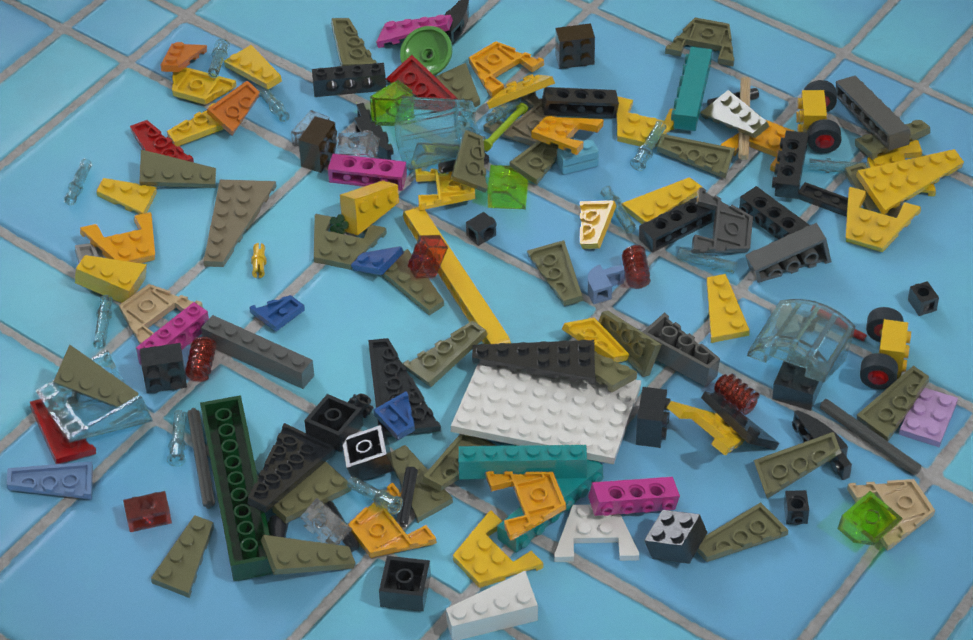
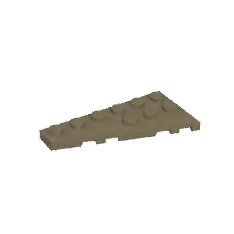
M220 179L204 256V266H225L234 252V247L238 242L240 243L244 232L248 231L258 216L261 206L264 202H267L269 194L277 187L276 181Z

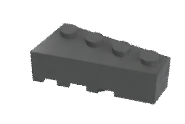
M817 223L806 226L797 232L745 255L748 267L758 283L781 277L784 272H791V274L798 272L799 268L805 266L813 268L817 266L816 263L824 261L827 264L832 262L827 239Z
M665 312L643 331L644 334L662 344L656 358L657 361L705 387L717 377L720 358L705 345L698 344L693 335L682 331L681 326L677 322H671Z

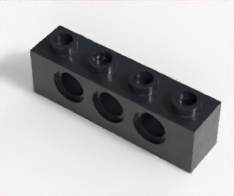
M384 63L312 69L314 97L387 91Z
M545 87L541 101L544 115L616 118L619 107L616 90Z
M786 130L785 138L781 137L780 149L782 151L779 150L777 162L780 163L775 165L774 175H777V177H773L772 180L775 196L792 199L798 198L809 133Z
M757 186L740 196L739 209L753 216V221L757 225L764 228L777 239L810 226Z
M697 197L692 198L684 204L676 206L672 210L640 225L639 240L653 253L714 222L715 210L697 206Z

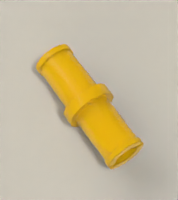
M259 243L253 246L251 264L253 265L252 275L257 278V272H259V278L265 275L264 266L267 262L265 257L266 248L262 243L260 249Z

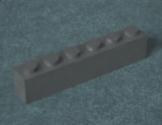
M856 75L836 81L837 98L889 151L909 145L910 128Z
M212 315L201 327L203 343L297 387L304 389L314 377L312 359Z

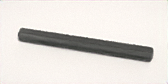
M824 399L821 402V410L913 475H917L921 471L922 466L833 402L828 399Z
M196 408L188 410L187 415L203 506L209 509L215 505L200 413Z

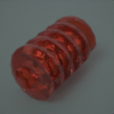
M641 245L627 247L622 253L626 282L631 288L635 289L644 288L651 282L646 251Z
M199 337L192 341L185 368V373L191 380L203 382L209 379L215 349L217 348V343L213 339Z
M733 373L729 376L724 374L719 377L714 386V391L722 394L727 402L735 406L740 412H743L744 415L749 414L754 409L760 397L758 392L753 393L754 389L752 387L748 388L747 383H742L740 378L736 379V375Z

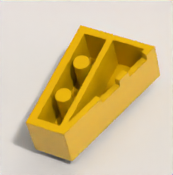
M380 181L340 194L341 214L345 217L344 221H347L349 224L348 229H344L345 232L359 235L399 203L398 184Z
M85 255L76 267L75 283L123 303L137 293L146 279L147 264Z

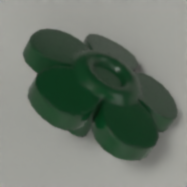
M338 214L337 217H331L330 223L333 225L330 227L331 232L345 234L344 229H348L349 224L347 221H344V215Z

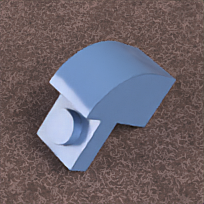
M597 265L590 270L588 274V295L593 305L611 300L612 287L624 283V268L622 265L604 270L601 265Z

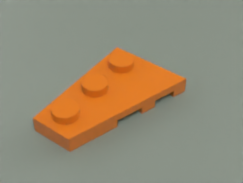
M182 42L171 44L161 63V71L180 72L190 65V60L198 59L200 53L205 54L207 52V45L184 44Z
M246 81L207 108V114L233 136L258 99L260 91L250 82Z

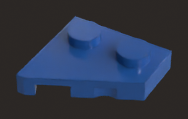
M401 246L364 252L357 257L351 266L354 271L383 275L404 251Z
M289 295L279 300L267 301V305L258 308L252 305L249 309L252 315L277 332L305 311V306Z
M406 391L373 410L374 416L397 440L415 431L409 397Z

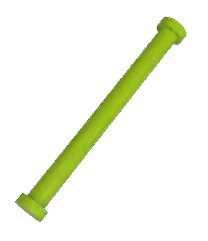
M519 103L516 110L488 139L483 140L485 151H489L493 147L494 142L521 114H525L528 111L525 103Z

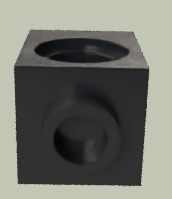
M485 212L480 213L466 222V236L480 246L496 236L497 224L495 219L488 216Z
M926 281L910 286L908 301L918 316L937 311L939 296L929 282Z
M807 490L785 491L784 511L786 524H808L809 504Z

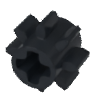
M362 393L354 394L348 401V403L362 408L364 418H367L374 408L370 405L371 399Z

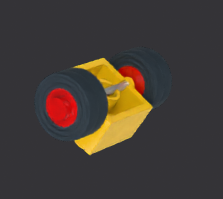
M816 80L809 83L802 90L801 98H798L797 107L800 109L796 112V123H799L797 125V132L809 133L808 145L817 153L833 152L840 146L842 141L839 125L827 119V112L836 106L837 94L834 85L825 80Z
M879 307L869 313L866 324V331L869 337L880 342L879 353L870 354L862 360L860 379L870 388L887 389L901 377L902 372H906L907 360H904V358L908 359L910 346L906 345V343L910 344L911 331H908V322H904L900 312L889 307Z

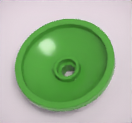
M420 27L412 31L405 38L400 50L401 62L403 63L413 55L433 75H437L450 62L453 50L452 42L449 36L438 27Z

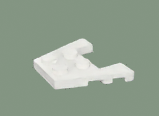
M591 505L572 506L554 554V562H574V543H618L620 561L639 560V551L621 514L594 516Z

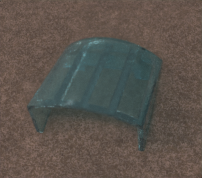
M402 97L394 122L395 135L400 158L406 162L409 171L455 160L465 130L480 135L475 120L476 109L472 100Z
M805 299L780 300L750 347L747 356L765 363L772 357L806 368L805 377L825 383L846 361L856 326L843 314L825 304Z
M108 350L91 359L124 382ZM53 381L36 390L46 410L69 443L153 421L140 395L115 408L54 384Z

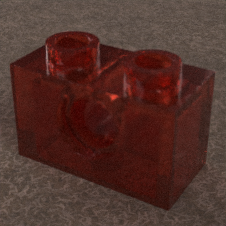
M420 235L407 265L414 277L435 278L448 246L440 235Z
M165 491L123 500L130 532L172 524Z

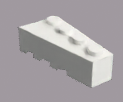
M526 571L446 608L447 626L452 640H462L538 621V604Z

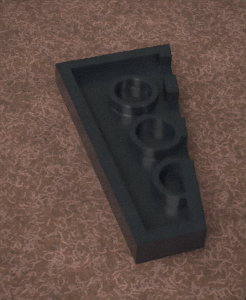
M707 391L703 393L701 399L747 443L776 450L779 442L737 410L735 406L727 402L722 394L716 391L714 393Z

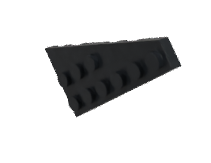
M389 338L368 340L376 408L406 391L415 431L410 434L441 431L440 423L436 421L431 408L427 406L422 393L413 378L409 376L407 368L400 361L398 353ZM377 419V421H378V426H379V425L382 426L383 431H384L386 437L393 436V435L385 428V426Z
M594 340L473 345L472 362L476 365L494 368L501 365L509 367V370L516 371L517 368L524 369L529 374L552 378L565 376L570 377V381L578 382L579 379L588 380V384L595 385Z
M284 423L281 433L278 434L277 441L265 461L264 468L259 474L258 481L252 488L247 504L266 513L335 454L336 447Z

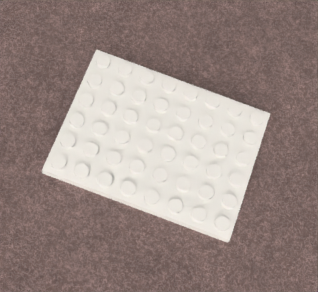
M477 365L451 424V432L519 446L586 445L587 459L614 464L641 388V381L634 380L618 390L610 392L607 390L608 386L606 384L600 385L596 382V377L595 385L588 384V380L570 381V377L565 376L552 378L529 374L524 369L517 368L516 371L509 370V367L501 365L496 368Z

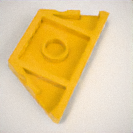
M187 67L180 72H173L172 77L173 96L204 105L237 86L236 80Z
M533 74L525 76L523 81H512L506 84L505 88L487 101L488 107L491 109L553 85L555 81L553 76H533Z

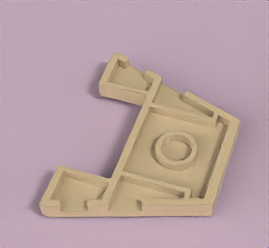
M148 284L121 303L119 308L138 342L141 344L154 334L148 329L150 326L175 308L183 311L193 301L188 300L186 296L180 295L178 297L171 294V291ZM196 300L195 303L203 308L202 302Z
M914 479L891 480L885 484L866 482V485H856V483H849L847 486L848 492L856 503L877 497L895 526L878 532V538L887 551L935 514V509Z

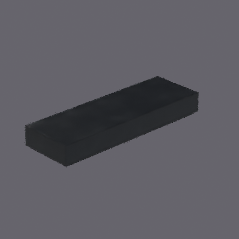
M804 182L799 190L797 199L847 217V197Z

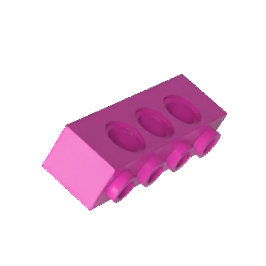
M332 154L328 167L329 183L365 187L380 181L398 184V190L403 191L407 177V166L404 161Z
M195 302L190 304L136 347L139 364L141 365V348L181 343V349L183 350L202 334L201 327L209 320L208 311Z
M673 477L592 482L588 498L594 516H609L614 514L675 510L680 495Z

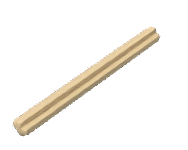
M742 77L740 82V100L750 107L751 79L749 77ZM739 132L738 158L740 160H747L749 157V135Z

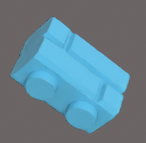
M584 140L583 149L578 155L572 154L571 149L566 148V150L557 148V165L563 175L598 166L599 151L593 140Z

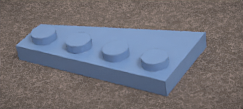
M92 461L8 468L7 470L8 490L92 500Z

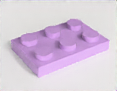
M924 388L907 413L899 435L940 447L956 408L958 398Z

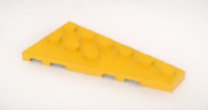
M953 149L858 170L856 177L880 212L885 215L891 208L900 206V203L904 200L913 198L926 190L932 183L939 182L940 178L949 176L962 168L964 161L956 150Z

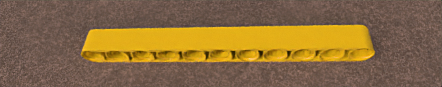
M419 206L404 211L403 218L407 227L468 321H474L487 331L488 335L482 340L483 344L511 343L509 336L427 212L419 210Z

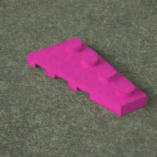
M438 15L436 17L405 19L397 22L389 21L384 24L376 43L378 48L384 47V43L392 42V44L400 43V40L406 38L412 31L424 26H434L443 31H448L453 20L451 15Z

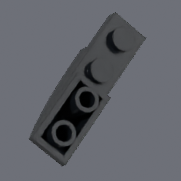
M459 0L456 5L445 13V15H451L453 20L450 29L444 31L449 36L452 45L461 36L467 25L469 0Z
M364 103L357 104L358 117H355L354 121L358 138L377 158L391 160V155L394 154L392 144H388L387 132H383L381 125L376 126L374 121L371 122L370 110H366Z
M799 410L794 411L792 427L796 433L800 434L803 442L834 432L818 419ZM834 432L841 454L829 460V463L834 473H838L840 478L845 480L850 478L852 467L851 462L847 458L848 446Z

